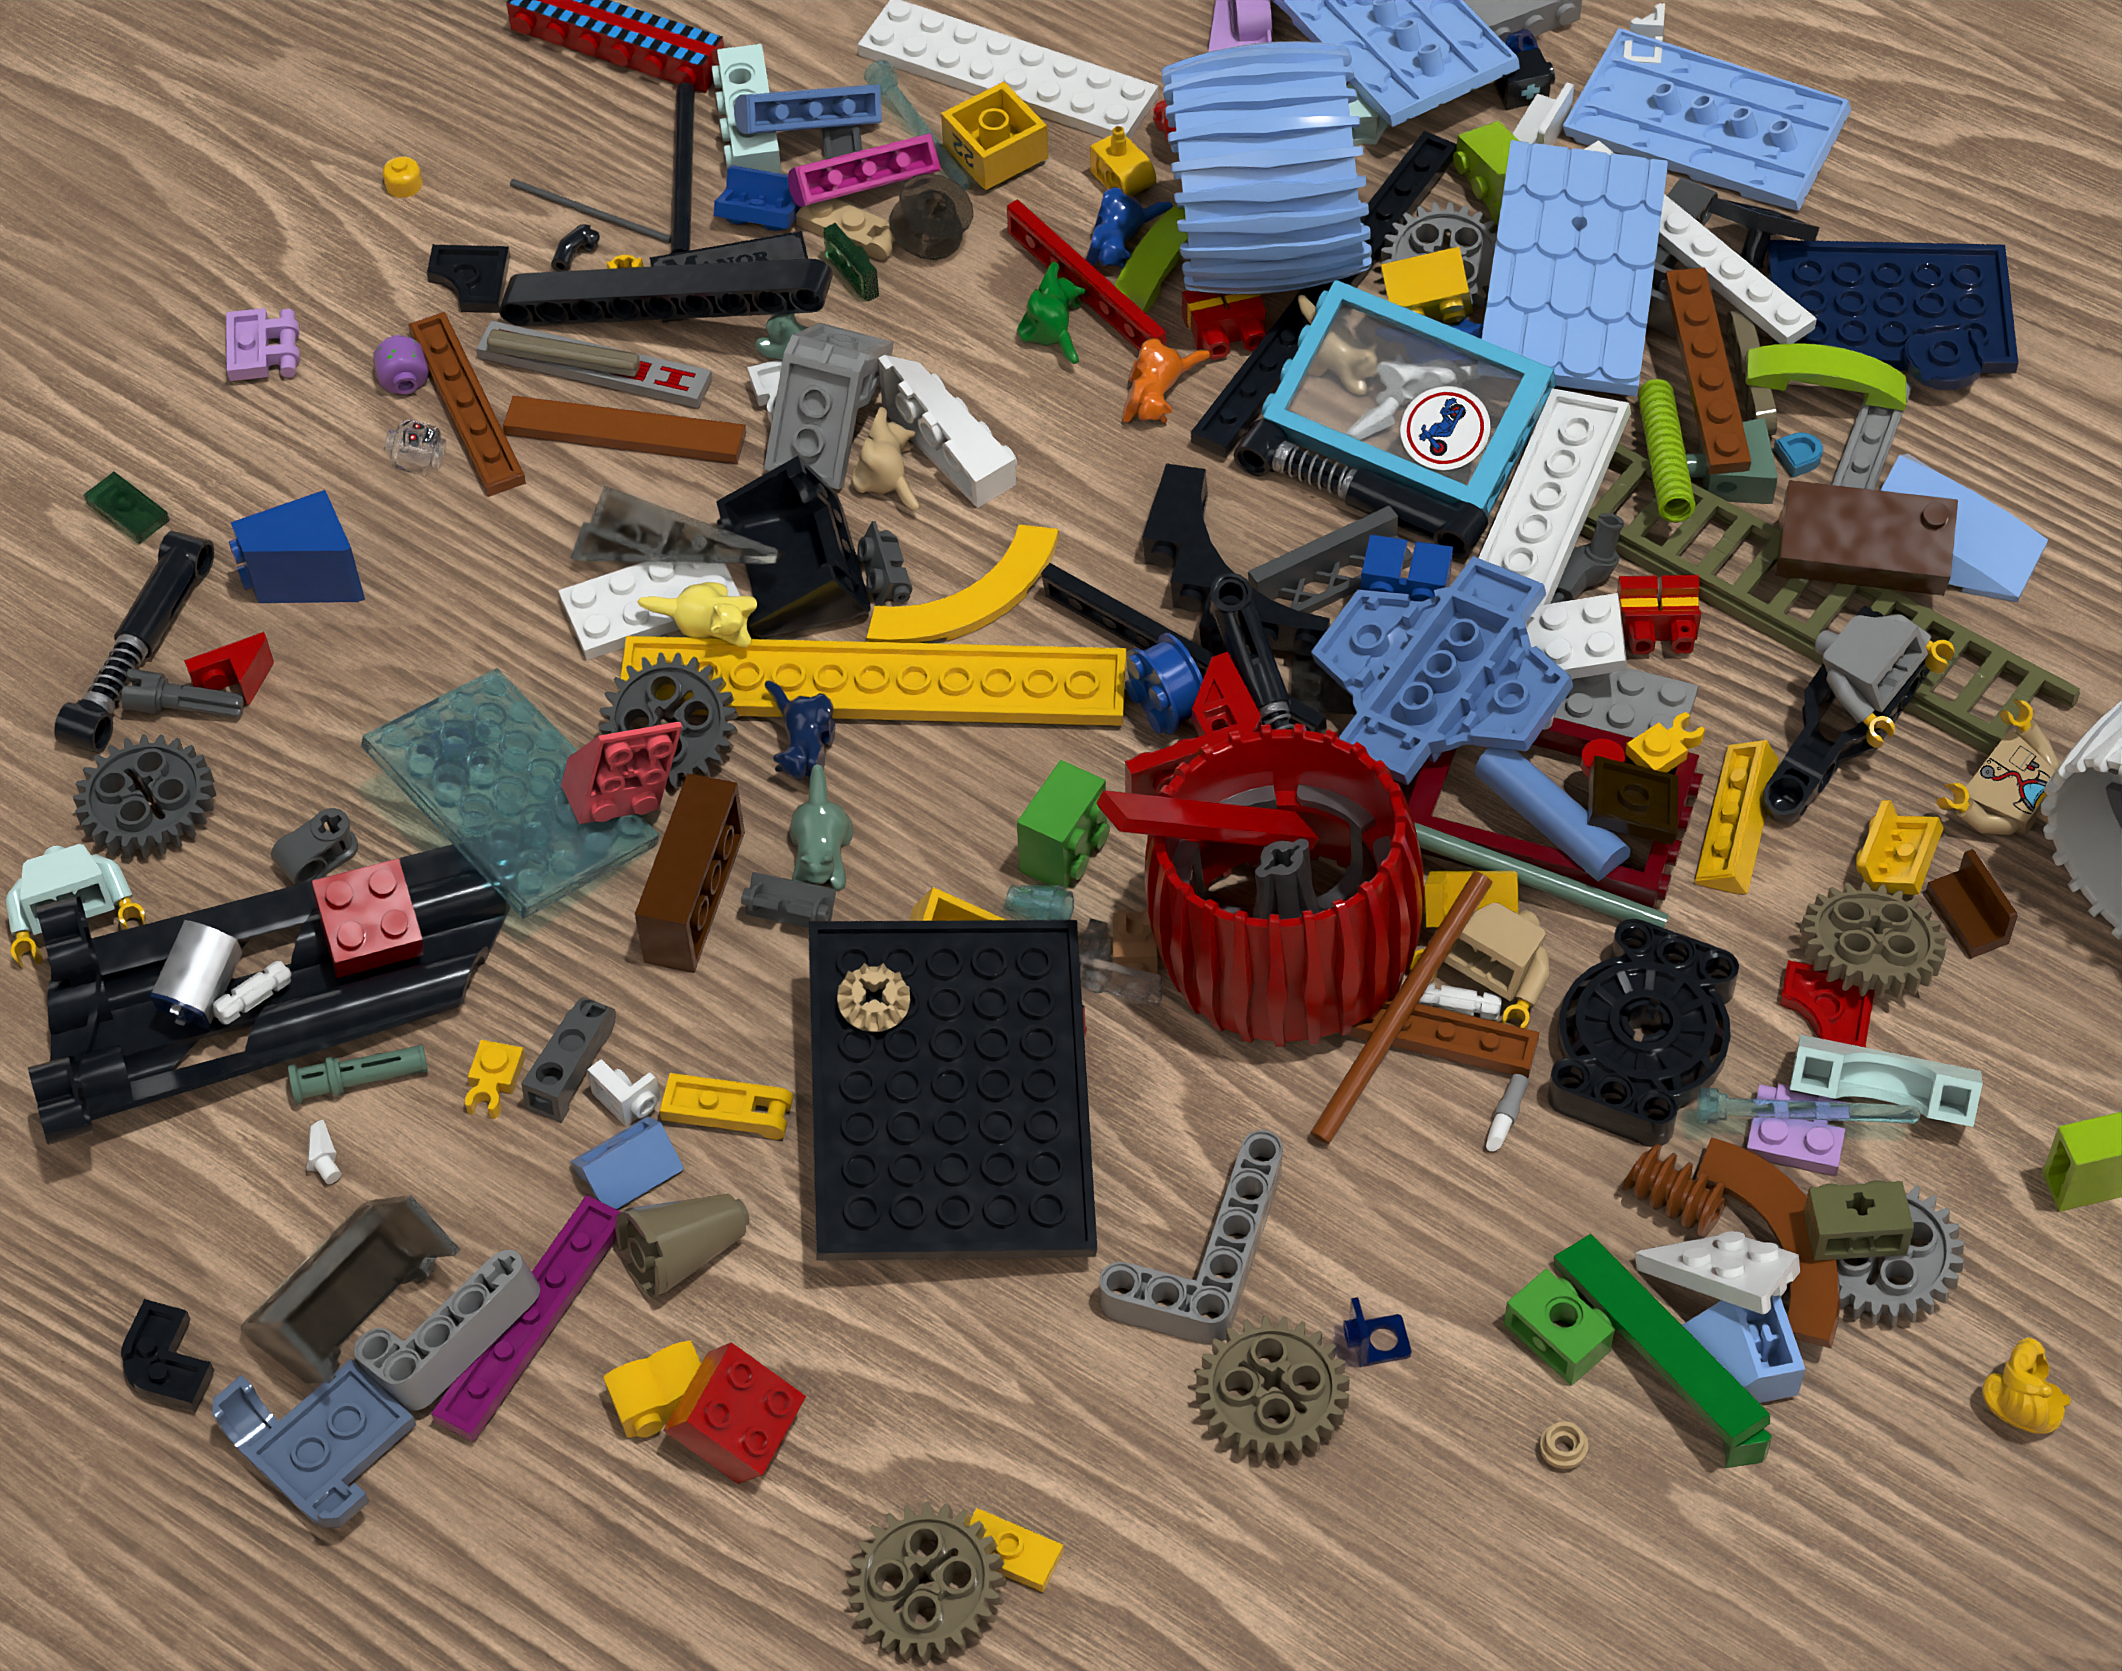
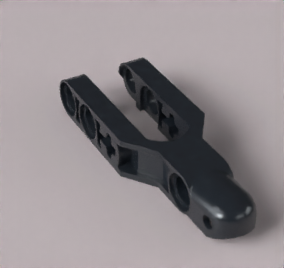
M1864 606L1856 615L1874 618L1883 616L1882 613L1875 612L1868 606ZM1925 659L1883 712L1873 711L1876 717H1888L1893 723L1897 721L1931 671L1926 666ZM1824 663L1804 690L1805 704L1802 707L1804 729L1767 782L1764 790V809L1774 821L1787 823L1799 819L1815 796L1824 790L1843 761L1877 749L1867 742L1866 732L1868 727L1863 721L1858 723L1856 727L1842 732L1836 742L1826 739L1820 733L1819 721L1836 698L1827 683L1828 673ZM1880 728L1874 729L1875 733L1884 740L1887 733Z

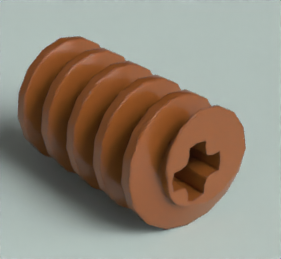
M1657 1143L1648 1152H1644L1630 1170L1622 1189L1627 1191L1634 1187V1196L1640 1201L1650 1196V1206L1655 1210L1661 1209L1666 1205V1216L1670 1219H1676L1682 1214L1681 1224L1683 1227L1690 1229L1698 1224L1697 1234L1702 1238L1706 1237L1717 1224L1726 1206L1727 1200L1722 1197L1725 1183L1720 1181L1711 1190L1706 1188L1709 1173L1703 1172L1695 1180L1691 1179L1693 1164L1688 1162L1679 1171L1676 1170L1677 1154L1672 1153L1664 1161L1659 1160L1662 1146Z

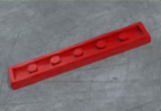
M1016 199L1007 205L1008 234L1047 269L1052 262H1056L1059 265L1058 278L1065 277L1074 283L1075 286L1084 288L1086 292L1078 297L1137 350L1140 351L1142 343L1153 338L1159 339L1167 347L1166 331L1023 203Z
M1103 790L1096 802L1099 809L1119 832L1265 847L1277 841L1293 843L1303 838L1309 842V850L1311 851L1320 839L1295 811Z

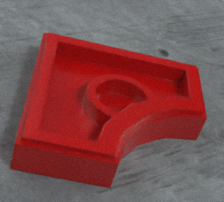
M1788 960L1780 1005L1797 1011L1809 1021L1817 1038L1866 1048L1875 990L1868 989L1865 996H1860L1859 987L1852 985L1846 991L1842 990L1843 980L1838 978L1831 982L1826 981L1827 969L1814 971V965Z

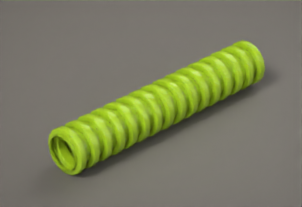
M1653 379L1645 382L1638 391L1640 412L1659 514L1666 521L1678 523L1690 518L1695 511L1696 505L1673 387L1663 379Z

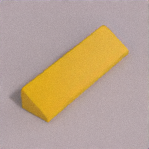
M1767 740L1727 746L1695 877L1697 885L1736 894L1748 893L1767 814L1763 803L1764 790L1767 782L1776 771L1779 762L1778 756Z

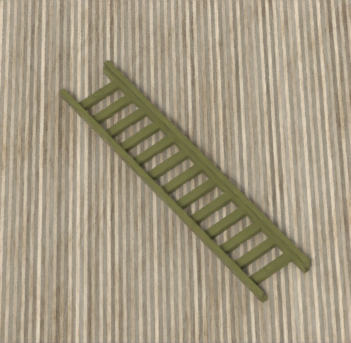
M1620 444L1617 445L1610 462L1625 471L1598 503L1590 509L1580 532L1581 535L1592 540L1599 515L1602 513L1613 514L1642 479L1654 485L1650 460ZM1692 482L1696 505L1695 511L1690 518L1685 520L1662 547L1644 538L1661 518L1658 511L1656 494L1627 528L1623 526L1620 531L1615 549L1618 555L1660 578L1661 575H1699V599L1821 665L1823 664V656L1817 654L1815 650L1817 637L1826 629L1854 593L1874 602L1870 607L1873 611H1878L1883 616H1888L1891 612L1903 615L1924 631L1949 641L1953 644L1954 655L1950 661L1946 660L1948 663L1946 670L1943 673L1930 671L1904 710L1989 756L2013 726L2005 724L2001 720V711H2009L2013 715L2014 720L2019 716L2020 711L2018 706L2014 704V699L2030 703L2036 694L2041 691L2071 708L2078 702L2080 688L1895 590L1838 583L1805 624L1786 613L1813 580L1791 578L1769 604L1750 595L1777 562L1780 529ZM1713 516L1730 527L1723 534L1719 542L1712 547L1696 566L1679 555ZM1747 535L1765 544L1766 546L1733 585L1715 576L1716 572ZM1964 651L1985 661L1953 703L1932 693ZM2003 671L2022 682L1989 724L1969 712L2000 672Z

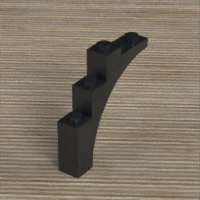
M1166 463L1142 537L1145 564L1156 565L1161 568H1174L1170 581L1173 607L1190 612H1203L1199 624L1201 647L1216 655L1226 653L1227 650L1217 623L1210 616L1209 593L1211 584L1218 576L1234 572L1225 564L1212 544L1204 522L1208 499L1206 469ZM1251 587L1252 599L1270 648L1311 656V651L1330 627V618L1297 611L1267 598ZM1230 595L1223 597L1221 602L1231 606L1238 604L1240 599ZM1240 625L1239 628L1242 633L1243 639L1245 641V644L1248 645L1244 632Z

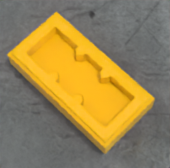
M976 1508L971 1517L969 1527L980 1521L986 1529L983 1538L992 1536L998 1545L991 1554H1000L1005 1563L995 1572L1002 1573L1005 1577L1043 1593L1064 1553V1545Z

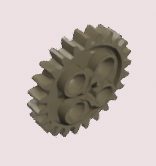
M1863 882L1861 890L1856 891L1851 884L1845 883L1843 893L1834 887H1830L1827 897L1818 894L1815 903L1808 904L1800 927L1802 935L1799 943L1801 946L1806 947L1805 959H1815L1813 970L1822 971L1827 969L1826 981L1828 982L1838 978L1843 980L1842 990L1846 991L1852 985L1859 987L1860 996H1865L1868 989L1875 990L1879 999H1883L1885 990H1890L1897 998H1901L1904 987L1915 994L1918 991L1919 984L1928 987L1932 976L1937 977L1939 975L1947 947L1944 946L1946 934L1939 932L1942 924L1940 921H1930L1932 910H1917L1919 900L1917 898L1908 902L1902 900V890L1889 895L1885 885H1881L1878 891H1871L1867 882Z
M1263 1316L1261 1328L1255 1329L1252 1323L1246 1319L1244 1320L1242 1334H1239L1231 1327L1226 1329L1227 1344L1215 1338L1212 1340L1213 1354L1203 1353L1202 1367L1204 1369L1197 1370L1196 1384L1200 1386L1196 1388V1402L1202 1403L1200 1406V1419H1211L1209 1422V1434L1216 1435L1224 1431L1222 1436V1447L1224 1449L1237 1442L1239 1443L1240 1458L1245 1457L1252 1449L1257 1451L1258 1463L1262 1464L1267 1452L1274 1453L1278 1464H1282L1284 1452L1291 1451L1293 1456L1299 1461L1302 1460V1446L1307 1445L1317 1453L1320 1448L1319 1436L1327 1440L1334 1438L1333 1425H1343L1344 1411L1341 1409H1347L1349 1406V1394L1345 1392L1349 1390L1350 1378L1349 1376L1342 1375L1345 1373V1360L1334 1359L1336 1345L1333 1343L1321 1347L1322 1332L1320 1330L1308 1337L1305 1335L1306 1323L1303 1321L1294 1330L1288 1329L1287 1317L1283 1316L1278 1327H1271L1268 1317ZM1271 1355L1279 1360L1274 1363H1265L1260 1361L1259 1358ZM1305 1382L1315 1385L1316 1388L1310 1391H1302L1296 1385ZM1234 1388H1244L1249 1393L1244 1396H1235L1229 1393V1391ZM1278 1415L1285 1418L1286 1421L1280 1424H1272L1266 1418Z
M924 1502L921 1515L917 1516L909 1505H905L904 1519L898 1521L891 1513L886 1514L889 1528L883 1531L879 1527L872 1525L870 1529L876 1538L873 1544L866 1541L858 1542V1546L865 1554V1558L850 1560L853 1569L860 1573L859 1576L847 1579L850 1589L859 1592L848 1599L849 1604L854 1610H862L857 1614L855 1620L861 1628L870 1626L866 1635L873 1643L883 1638L882 1648L886 1653L891 1654L900 1645V1655L905 1661H909L915 1649L918 1650L924 1663L929 1662L932 1649H937L944 1660L949 1659V1645L953 1643L963 1652L967 1651V1643L964 1637L970 1633L974 1637L982 1639L984 1636L978 1627L979 1622L982 1620L988 1623H995L996 1621L988 1609L989 1605H1003L1004 1602L1001 1595L993 1590V1588L1007 1584L1004 1575L995 1572V1570L1005 1565L1000 1554H991L998 1545L992 1536L983 1538L986 1529L980 1521L969 1527L971 1518L967 1511L962 1510L953 1519V1511L949 1504L946 1503L942 1506L938 1515H935L929 1502ZM925 1541H938L937 1548L932 1554L925 1557L917 1556L918 1548ZM958 1551L957 1556L949 1558L951 1552ZM958 1573H971V1579L965 1587L960 1589L950 1588L951 1580ZM896 1574L903 1575L902 1583L897 1589L889 1592L882 1591L883 1583L887 1578ZM925 1576L930 1580H934L933 1584L929 1587L919 1583ZM903 1606V1610L900 1613H895L896 1607ZM926 1607L936 1608L935 1616L930 1622L922 1625L915 1624L916 1615L920 1610Z

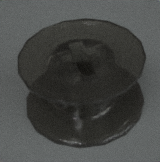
M935 174L914 176L904 184L899 195L900 201L894 205L889 215L890 231L895 241L905 251L919 258L930 260L947 258L958 250L963 239L962 233L969 228L974 217L973 204L967 192L956 182L944 176Z

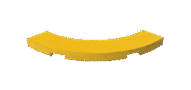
M1018 524L1015 537L1002 559L991 571L971 586L948 597L924 604L894 607L874 606L867 634V642L921 643L945 637L948 641L972 633L992 623L1021 602L1027 596L1028 589L1038 578L1042 577L1041 572L1054 556L1059 540V529Z

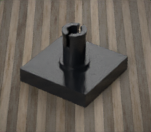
M1716 197L1712 198L1708 211L1749 228L1741 257L1753 267L1760 269L1763 268V261L1771 235L1778 234L1815 242L1820 228L1774 210Z

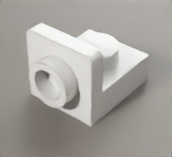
M602 1059L587 1069L592 1094L625 1126H628L637 1118H643L650 1114L660 1101L658 1081L651 1072L632 1085L623 1071L620 1069L613 1071Z

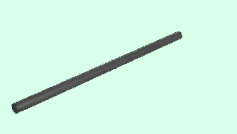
M512 179L510 182L512 187L660 241L671 243V236L516 179Z

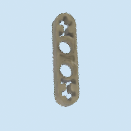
M1740 310L1728 311L1726 318L1727 338L1748 421L1765 418L1768 435H1775L1777 431V411L1772 390L1770 388L1746 385L1748 349L1760 347L1754 322Z

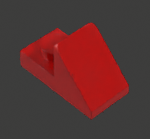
M264 632L184 660L193 687L220 691L225 687L238 683L246 705L252 702L274 664Z

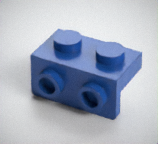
M732 165L727 169L726 190L714 201V216L726 218V221L732 224L751 222L762 224L763 228L767 230L781 231L788 229L796 220L795 214L801 207L794 202L788 186V175Z

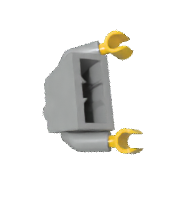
M1900 614L1875 618L1862 615L1855 616L1840 634L1824 630L1819 634L1815 643L1816 653L1823 656L1822 660L1828 673L1826 680L1839 703L1857 723L1863 721L1867 725L1866 739L1874 748H1881L1884 743L1882 738L1875 733L1874 729H1883L1892 738L1895 726L1890 718L1885 716L1876 717L1873 711L1883 712L1924 659L1929 670L1934 673H1943L1948 666L1946 660L1950 661L1954 655L1952 643L1947 640L1932 642L1930 634Z

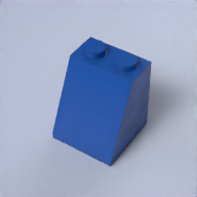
M326 490L230 522L235 539L228 541L236 564L243 563V565L236 567L245 590L253 589L258 603L359 602L365 600L351 546Z

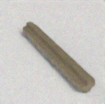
M497 329L491 330L487 338L488 350L491 353L631 377L637 375L640 367L639 355L632 352Z

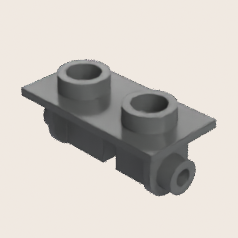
M872 521L865 536L860 538L857 548L858 558L863 562L867 575V590L872 593L875 606H883L886 599H894L897 603H904L910 599L913 589L906 567H901L904 560L898 538L889 530L879 532L876 521Z
M753 871L750 888H744L741 904L747 906L745 913L747 915L808 928L809 921L832 920L837 889Z

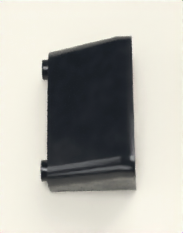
M799 455L716 501L720 519L717 520L718 528L726 540L731 541L733 539L741 547L752 592L757 602L756 610L749 615L747 620V630L752 635L758 634L762 638L857 619L870 611L869 598L842 504L830 485Z

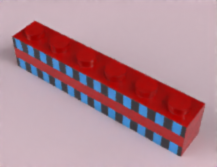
M611 0L506 1L511 30L581 52L588 56L603 59L652 77L676 84L690 83L695 87V90L706 93L714 82L712 66L719 65L717 49H724L722 36Z

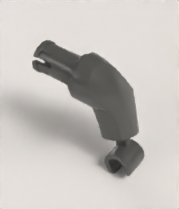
M1611 513L1599 515L1592 542L1573 549L1550 604L1576 600L1585 588L1605 580L1612 574L1620 558L1615 549L1620 531L1624 525L1622 518Z

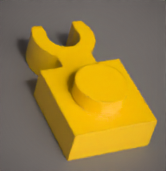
M1684 712L1675 717L1670 729L1667 730L1658 722L1626 744L1625 754L1637 766L1667 773L1686 760L1688 749L1695 748L1703 742L1705 728L1701 726L1693 732L1685 731L1684 729L1689 725L1690 714Z
M486 1040L480 1041L467 1076L469 1085L473 1087L465 1097L468 1114L473 1115L476 1106L480 1102L487 1101L490 1102L488 1105L490 1118L496 1119L502 1109L499 1094L500 1092L513 1094L526 1058L523 1047Z

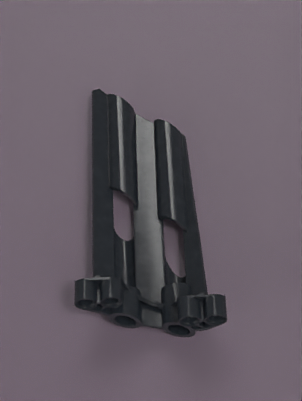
M520 826L399 858L423 939V955L339 978L335 974L314 900L312 881L95 938L91 937L80 896L36 907L51 966V980L48 985L47 997L48 1021L51 1033V1055L49 1062L28 1067V1072L47 1144L50 1145L94 1133L92 1120L208 1086L460 1007L466 997L467 985L474 966L486 962L510 910L509 899L514 881L520 869L527 866L536 837L525 826ZM185 920L209 926L237 939L241 950L251 938L303 925L294 946L291 964L285 965L291 971L290 983L279 991L273 989V995L246 1013L240 1011V1017L229 1024H222L214 1016L209 1029L185 1023L182 1026L175 1023L176 1019L157 1010L150 998ZM256 973L231 979L224 995L230 994L231 996L232 989ZM253 1026L245 1051L172 1070L200 1039Z

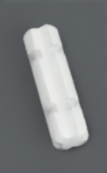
M275 961L265 967L264 974L262 972L256 973L232 989L231 996L230 994H225L214 1001L212 1010L214 1016L222 1024L231 1023L240 1017V1011L246 1013L273 995V989L279 991L288 985L291 981V971L282 961Z
M1430 983L1418 1003L1427 1006H1437L1440 1009L1474 1016V1013H1480V1018L1497 1020L1500 1015L1502 998L1499 994L1484 992L1483 996H1478L1475 990L1442 985L1441 989H1436L1435 984Z

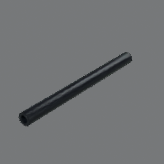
M686 82L680 83L676 87L671 254L689 251L691 243L695 87Z

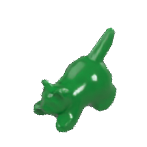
M1052 262L1038 290L1035 289L1027 302V310L1017 327V334L1021 341L1025 343L1033 342L1042 346L1058 343L1064 357L1072 364H1077L1079 357L1068 333V308H1078L1080 302L1077 297L1083 295L1086 290L1075 286L1074 283L1065 277L1058 278L1059 265L1056 262Z

